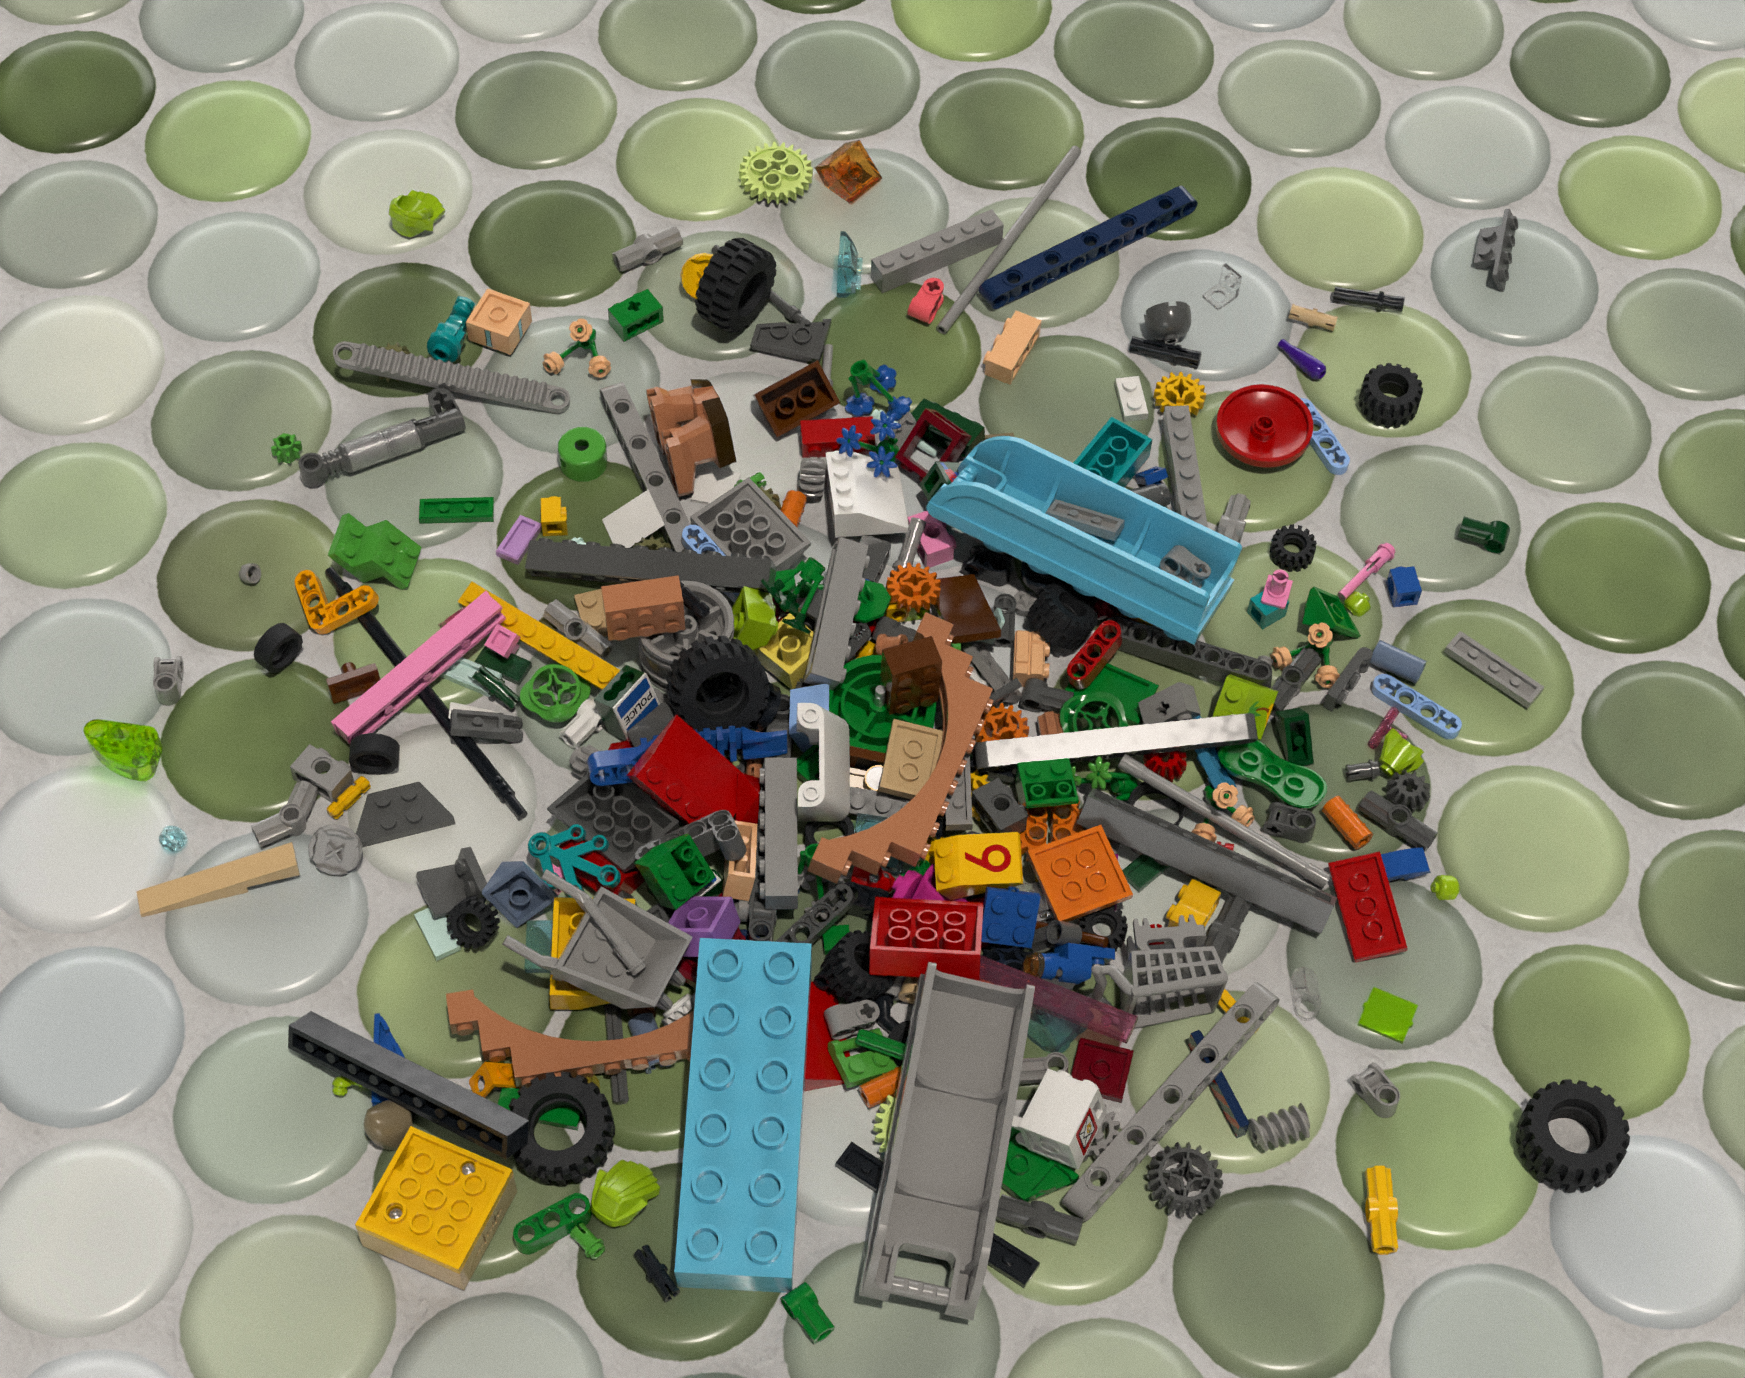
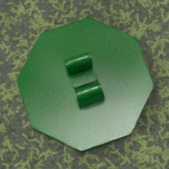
M865 580L861 593L859 592L857 599L860 600V608L857 615H854L853 620L867 623L884 616L891 602V597L883 584Z

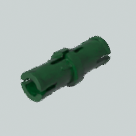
M482 665L479 671L477 670L472 676L473 679L489 691L488 694L491 697L495 696L511 711L520 702V697L505 685V681L502 678L499 680L485 666Z

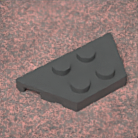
M415 782L368 794L356 834L363 848L455 825L454 816L420 782Z

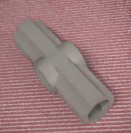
M671 227L653 236L645 233L638 236L632 245L612 253V257L619 272L643 262L651 265L656 263L663 253L682 246L683 239L677 227Z
M1237 493L1230 496L1225 515H1222L1217 530L1218 533L1236 542H1241L1246 525L1245 519L1250 509L1251 501L1246 495Z
M555 599L545 608L543 617L562 631L567 638L603 660L607 659L612 653L614 645L559 600ZM582 625L581 634L575 637L574 631L576 627Z

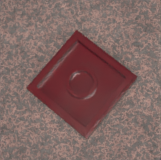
M1080 1037L1071 1076L1080 1081L1089 1080L1095 1083L1099 1088L1102 1099L1122 1103L1134 1050Z

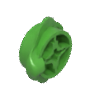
M548 664L538 669L522 687L520 700L526 709L538 714L541 718L550 722H563L573 717L580 705L589 698L591 687L588 681L576 675L570 668L559 664ZM543 682H548L547 684L540 686ZM553 686H555L558 692V700L555 699V694H553ZM573 697L569 703L563 704L566 700H570Z

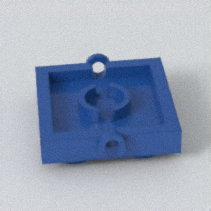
M986 887L983 903L981 942L995 943L999 946L1003 944L1007 947L1010 945L1032 948L1041 899L1040 894L1019 891L1016 887H1008V889Z

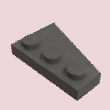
M823 319V322H810V320H806L796 324H786L785 322L757 324L750 346L751 349L812 363L818 360L820 363L832 322L831 319Z

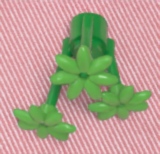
M1100 756L1097 757L1095 764H1088L1092 773L1088 774L1086 778L1075 776L1076 767H1071L1075 786L1091 783L1092 789H1096L1099 785L1101 789L1105 790L1106 783H1110L1112 791L1120 795L1116 798L1121 801L1129 800L1130 794L1138 786V781L1128 773L1108 772L1110 762L1102 764Z

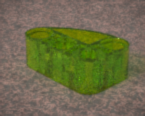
M93 719L86 723L83 732L89 747L104 766L120 776L136 781H147L155 775L163 746L154 727Z

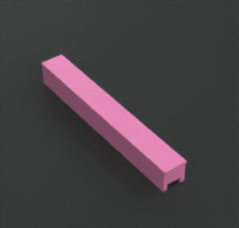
M487 591L482 593L334 718L331 724L336 734L341 736L350 745L356 736L373 733L492 632L497 623L501 624L506 620V617L501 613L502 606Z

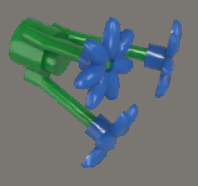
M882 411L880 413V420L871 419V423L876 427L870 431V434L879 433V440L881 441L877 446L858 441L862 434H855V425L851 426L849 431L846 428H842L843 437L836 439L837 443L842 444L839 448V453L842 454L846 451L847 455L851 457L853 448L857 450L861 448L871 450L869 455L874 461L867 463L866 467L875 468L874 477H878L881 472L886 477H890L889 468L897 467L895 456L899 451L898 439L895 438V433L892 430L901 427L900 423L894 422L897 415L893 413L887 418L885 412Z

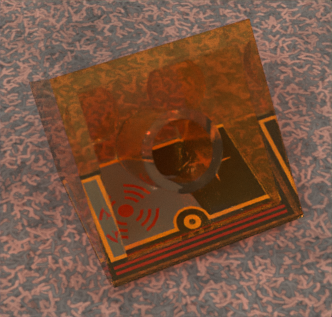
M860 140L844 143L814 167L824 185L849 204L853 203L882 179Z

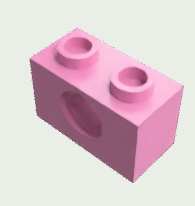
M928 511L907 517L908 524H910L912 517L926 522L917 550L925 567H933L954 559L956 541L953 535L948 534L946 523L932 517Z

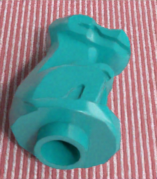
M458 296L446 322H440L436 331L431 333L427 341V351L436 361L440 359L445 363L448 361L452 363L459 358L466 336V321L475 306L471 299Z

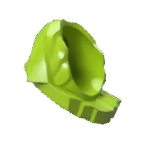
M411 190L406 196L399 195L397 198L392 199L388 214L391 217L394 230L403 236L413 237L425 230L433 231V224L445 213V209L434 195Z
M623 1159L616 1163L608 1172L599 1169L591 1200L592 1213L607 1226L618 1227L626 1225L648 1204L647 1200L659 1195L660 1186L657 1184L658 1180L647 1166L633 1161L627 1162Z

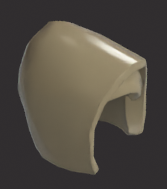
M391 1100L383 1101L366 1111L363 1123L364 1130L377 1146L386 1150L396 1151L410 1126L413 1127L411 1111Z

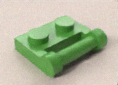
M879 1028L869 1030L883 1036ZM856 1037L843 1041L833 1040L828 1043L829 1054L847 1088L864 1084L870 1081V1079H874L897 1067L892 1056L875 1050L845 1057L843 1052L863 1047L855 1043Z

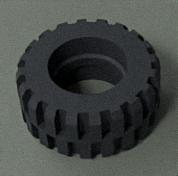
M734 238L725 242V245L721 246L710 259V263L705 267L704 274L698 283L699 288L696 290L697 299L695 300V305L699 316L729 333L740 332L744 330V327H748L765 306V302L771 294V288L774 286V277L777 272L775 267L777 265L773 255L744 238Z
M712 636L705 637V641L698 643L696 640L691 643V648L688 650L684 648L678 653L680 656L679 660L674 659L670 665L673 672L669 671L667 673L666 681L668 685L666 686V691L675 714L691 728L697 729V732L703 731V728H710V730H716V727L729 729L728 726L749 729L751 727L750 723L753 720L757 722L762 716L760 710H765L768 703L765 697H768L770 694L769 680L758 657L748 645H743L740 640L735 638L729 641L727 636H718V639L715 640ZM720 672H730L739 675L736 689L724 700L706 703L696 699L698 688L711 675Z
M564 1071L561 1072L559 1077H555L554 1072L545 1073L546 1079L539 1081L538 1077L530 1080L532 1085L529 1088L522 1086L517 1091L519 1098H512L509 1104L510 1111L529 1120L528 1143L515 1152L513 1156L519 1167L526 1170L528 1176L533 1179L538 1177L542 1183L550 1185L552 1181H556L558 1186L567 1185V1180L571 1179L574 1180V1183L583 1181L582 1175L588 1173L589 1176H592L597 1172L596 1166L598 1164L604 1165L608 1159L606 1153L607 1151H612L614 1145V1118L605 1095L600 1093L599 1087L593 1082L588 1083L586 1077L578 1074L576 1078H573L570 1072ZM558 1107H571L580 1111L586 1119V1130L576 1144L567 1149L555 1151L545 1149L537 1143L534 1137V1129L539 1118L547 1111Z
M1571 1079L1562 1080L1559 1085L1555 1081L1546 1085L1545 1089L1540 1088L1534 1093L1518 1121V1130L1515 1135L1516 1143L1520 1144L1517 1149L1519 1156L1526 1158L1524 1165L1529 1171L1534 1170L1537 1173L1536 1178L1541 1182L1544 1179L1551 1183L1550 1187L1557 1190L1562 1186L1565 1187L1566 1192H1575L1577 1188L1585 1192L1590 1191L1593 1186L1600 1187L1608 1178L1613 1176L1627 1153L1626 1149L1630 1143V1136L1627 1133L1630 1128L1628 1121L1622 1120L1625 1115L1621 1106L1616 1107L1614 1105L1615 1099L1610 1094L1605 1096L1601 1093L1602 1089L1596 1085L1593 1088L1589 1087L1587 1082L1581 1080L1574 1084ZM1558 1118H1569L1580 1122L1592 1133L1596 1142V1150L1580 1154L1564 1149L1552 1137L1548 1122Z

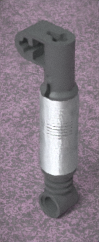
M435 388L428 395L431 416L420 420L409 419V421L400 422V424L389 426V428L386 427V429L384 428L383 430H377V432L354 438V440L339 444L334 449V453L332 450L328 451V455L326 452L322 453V457L316 453L304 454L298 462L302 482L307 486L316 487L325 481L328 474L333 476L334 472L339 474L340 470L348 473L361 470L368 466L370 467V465L372 466L416 449H421L426 443L465 430L464 418L453 395L446 388Z

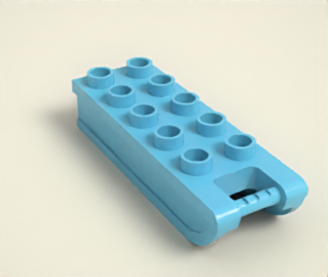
M1011 436L992 437L977 444L959 465V475L951 484L947 485L944 483L926 506L928 513L932 517L983 541L988 549L995 552H1005L1020 559L1037 573L1050 574L1071 584L1082 595L1095 596L1116 606L1123 615L1130 618H1140L1161 628L1168 637L1179 641L1185 640L1195 645L1231 590L1235 580L1231 576L1242 551L1240 543L1024 439ZM1057 499L1125 520L1124 529L1115 541L1107 540L1066 524L1046 514V511L1054 500ZM1181 545L1197 558L1206 562L1211 568V574L1203 580L1201 588L1192 585L1193 580H1190L1188 583L1161 570V559L1174 546Z

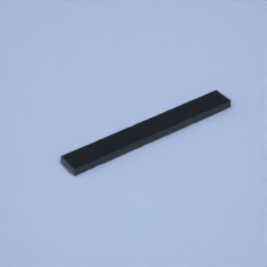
M851 1141L835 1163V1167L878 1194L883 1161ZM993 1233L988 1266L1022 1288H1025L1039 1268L1040 1262Z

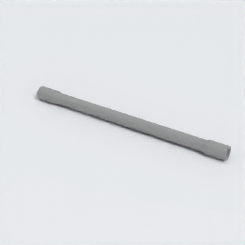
M1127 754L1120 761L1118 768L1136 779H1141L1270 855L1319 887L1324 888L1331 875L1278 846L1151 771L1144 764Z

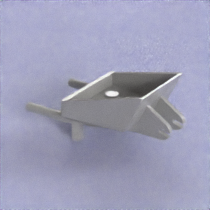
M546 869L541 879L574 898L585 911L559 959L541 955L507 935L502 945L537 966L551 971L550 974L553 975V980H564L622 1009L655 1006L666 1011L671 1009L673 1002L663 991L668 983L676 987L684 985L686 979L676 967L693 937L601 886L592 900L622 939L628 940L641 959L645 958L644 962L647 966L633 976L631 972L628 973L626 971L628 969L617 953L613 951L615 946L582 905L590 896Z

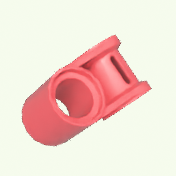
M938 278L927 279L917 295L912 299L907 314L931 324L944 301L942 295L944 290L943 282Z

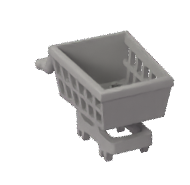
M1180 915L1178 919L1179 926L1151 928L1147 918H1143V926L1139 925L1138 919H1134L1133 932L1135 943H1133L1132 937L1128 936L1127 950L1129 958L1123 974L1114 965H1093L1091 971L1096 983L1093 992L1080 1001V1006L1083 1009L1099 1006L1109 1020L1118 1026L1120 1032L1214 1013L1227 984L1228 976L1215 947H1203L1207 938L1204 925H1197L1193 915H1189L1188 922H1185L1184 916ZM1152 942H1171V944L1147 945ZM1105 975H1109L1120 988V1014L1108 1000L1103 998L1107 985ZM1205 994L1207 1003L1199 1004L1197 995ZM1191 996L1193 1006L1185 1007L1183 997ZM1177 998L1179 1009L1170 1010L1169 999ZM1163 1000L1164 1012L1156 1013L1155 1001ZM1149 1002L1150 1015L1141 1016L1140 1004ZM1135 1007V1018L1130 1019Z

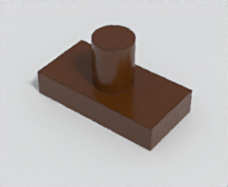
M348 662L342 665V674L327 678L326 682L333 704L364 694L381 679L375 663L357 669L354 663Z

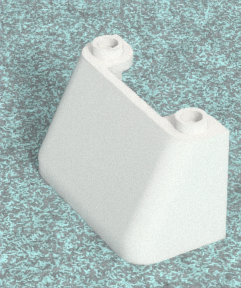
M797 703V732L806 734L810 745H819V781H806L800 786L798 790L797 822L841 821L847 817L850 810L849 726L844 719L817 704Z

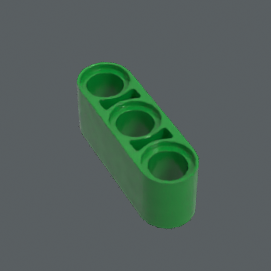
M574 1193L520 1221L513 1230L517 1250L525 1255L533 1254L569 1235L575 1226L580 1229V1223L587 1225L592 1216L589 1199L584 1194ZM575 1207H583L585 1209L580 1214L571 1212ZM551 1220H556L560 1222L556 1227L553 1228L546 1226V1224ZM524 1234L534 1235L529 1241L520 1240Z

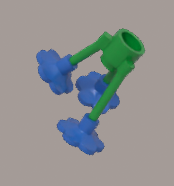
M865 359L857 361L852 365L850 369L851 376L848 379L852 384L854 395L847 399L848 404L845 406L847 413H852L854 417H861L863 414H869L873 410L874 398L867 396L866 393H859L857 383L862 385L870 384L872 390L883 394L889 404L886 415L890 416L895 413L897 415L895 421H898L910 411L909 406L912 404V400L909 397L901 396L897 399L887 392L888 389H892L896 385L895 377L897 373L895 369L889 368L887 365H881L878 370H875Z

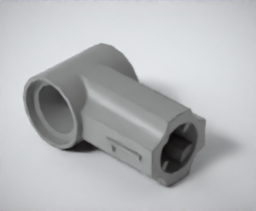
M1053 1052L1046 1057L1023 1059L1019 1085L1041 1083L1047 1069L1052 1066H1059L1068 1073L1069 1062L1067 1057L1060 1052Z

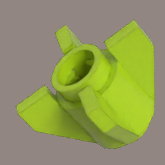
M1392 728L1385 736L1381 757L1378 759L1381 764L1379 768L1390 777L1395 772L1401 774V771L1404 769L1407 772L1418 769L1424 762L1420 757L1424 751L1403 739Z

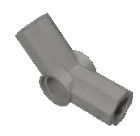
M301 780V782H296L287 804L280 809L278 814L251 825L259 845L263 847L287 835L294 837L301 835L306 830V819L319 792L318 788L307 781Z

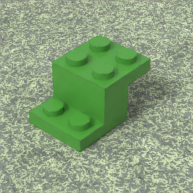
M347 513L342 515L327 556L363 583L384 576L402 590L408 588L422 547L387 520L366 527Z

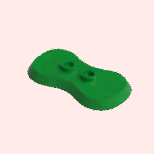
M1259 740L1248 744L1221 746L1219 749L1218 757L1221 765L1229 774L1266 788L1283 804L1307 810L1319 804L1327 793V784L1317 772L1280 758Z

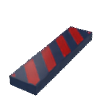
M1200 1030L1190 1033L1188 1046L1191 1052L1204 1038ZM1211 1056L1204 1057L1201 1061L1204 1063H1211L1215 1059ZM1221 1071L1209 1086L1236 1138L1246 1135L1249 1121Z

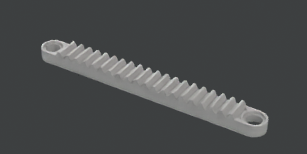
M343 341L338 343L333 349L335 363L345 369L434 388H446L457 393L555 414L565 412L570 406V395L567 390L548 385L546 382L539 383L534 379L529 381L527 378L520 379L515 375L513 377L506 373L501 375L496 371L492 373L487 369L483 371L478 367L473 369L468 365L464 367L459 363L455 365L450 361L445 363L440 359L436 361L431 357L424 358L422 355L417 357L412 353L405 354L403 351L396 352L394 349L386 350L384 347L377 348L375 345L368 346L365 343L357 344ZM342 350L352 352L351 358L347 360L339 358L338 355ZM556 395H560L565 399V402L558 406L554 405L551 399Z

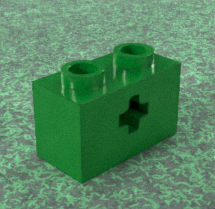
M646 289L608 308L609 324L625 342L663 323V306L649 289Z

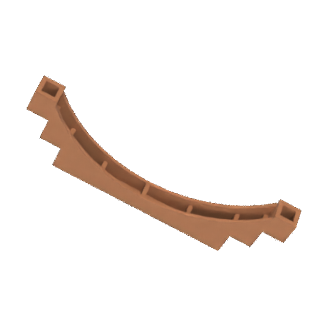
M925 612L913 639L915 641L932 636L942 659L939 697L943 716V736L939 758L930 778L911 801L888 819L869 829L849 836L830 840L822 837L807 871L837 884L841 875L847 876L851 864L877 875L880 866L886 868L891 856L916 867L919 858L925 860L931 846L926 843L929 836L935 837L940 823L935 821L938 815L943 817L949 805L945 798L947 794L953 795L958 781L954 780L956 773L962 775L967 763L963 757L965 753L971 754L976 740L972 739L974 733H980L985 720L981 719L982 713L988 714L994 701L989 698L993 688L970 679L974 668L969 665L973 656L950 646L954 635L950 634L954 624Z
M473 989L446 994L452 1034L464 1036L479 1030L484 1061L499 1062L511 1056L516 1087L525 1086L529 1088L532 1085L530 1080L538 1077L539 1081L546 1079L545 1073L554 1072L555 1077L561 1076V1072L564 1071L570 1072L573 1078L579 1074L588 1079L593 1077L594 1074L599 1073L607 1075L617 1074L621 1072V1069L643 1070L649 1067L648 1062L659 1059V1063L662 1066L672 1065L677 1060L687 1059L690 1061L694 1010L673 1023L648 1033L617 1040L580 1041L551 1037L510 1022L474 996Z

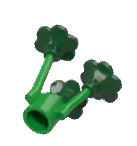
M809 557L806 562L801 560L795 569L781 580L780 578L776 580L773 584L767 582L764 578L761 580L762 584L773 596L774 601L779 604V607L783 611L790 612L796 616L795 619H783L782 622L807 634H810L811 631L804 625L807 617L805 614L818 585L824 579L822 573L825 571V567L812 557ZM801 571L799 575L802 580L794 590H791L788 595L780 591L785 587V583ZM814 581L801 611L798 612V607L800 606L796 602L799 597L798 593L807 582L812 584Z

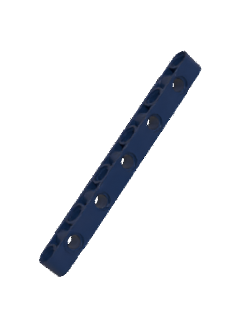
M1184 186L1175 187L987 279L980 285L978 291L991 308L999 309L1188 216L1196 209L1198 202Z

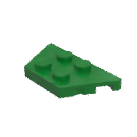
M1011 1127L1002 1188L1016 1199L1029 1202L1078 1181L1079 1175L1067 1165L1032 1152L1027 1147L1018 1144L1016 1135L1021 1132Z

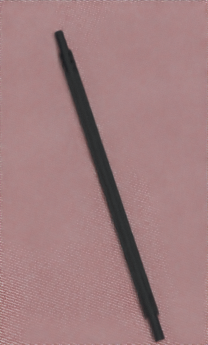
M333 567L326 569L325 574L336 587V592L340 597L354 590L348 582L342 580ZM371 611L357 617L395 667L407 658ZM428 685L418 696L503 803H507L519 819L526 817L528 812L515 797L514 790L471 737L451 735L450 719L448 718L449 709L431 686Z

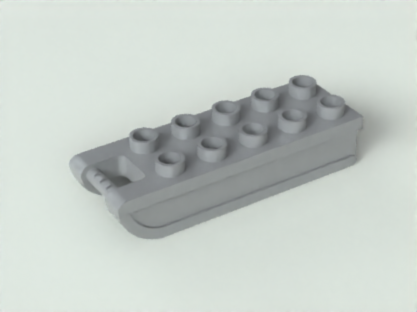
M928 962L925 974H920L917 983L859 1295L888 1301L890 1294L944 1305V1314L973 1320L991 1251L1035 986L1026 984L1024 989L999 986L936 970V963ZM906 1251L946 1260L951 1266L948 1287L894 1276L898 1252Z

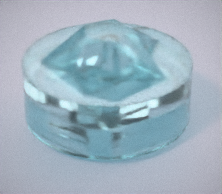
M166 826L159 835V842L166 850L178 852L185 846L187 835L179 827Z

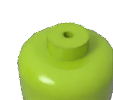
M1354 591L1343 602L1344 607L1357 617H1361L1371 609L1368 602L1370 598L1365 593L1361 594Z
M1438 875L1431 883L1430 889L1431 892L1436 893V897L1439 900H1453L1459 894L1460 886L1454 876Z

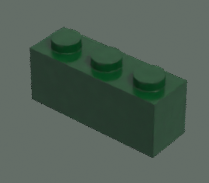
M923 398L911 413L917 422L925 408L936 410L972 436L959 456L963 459L966 458L977 444L985 440L984 426L961 416L957 412H952L936 402ZM930 424L922 437L923 440L944 450L948 448L952 441L951 438L932 424Z

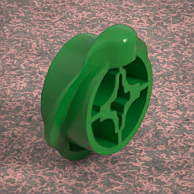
M1104 691L1071 697L1062 704L1059 711L1063 733L1077 732L1076 720L1081 723L1083 731L1128 726L1121 701L1115 695ZM1085 704L1101 706L1094 714L1080 710ZM1107 714H1109L1111 718L1112 727H1110L1106 722ZM1094 719L1096 720L1095 725L1098 727L1095 729L1092 728L1093 722H1091Z

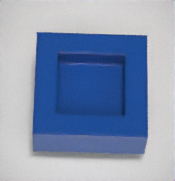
M1155 466L1135 474L1137 484L1147 486L1150 484H1161L1160 480L1168 478L1166 468Z

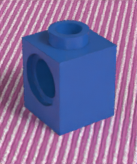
M1400 566L1390 569L1386 585L1393 608L1418 605L1422 589L1415 567Z

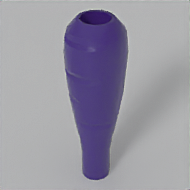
M1284 339L1279 341L1278 347L1304 373L1315 380L1324 377L1326 366L1323 362L1291 345Z

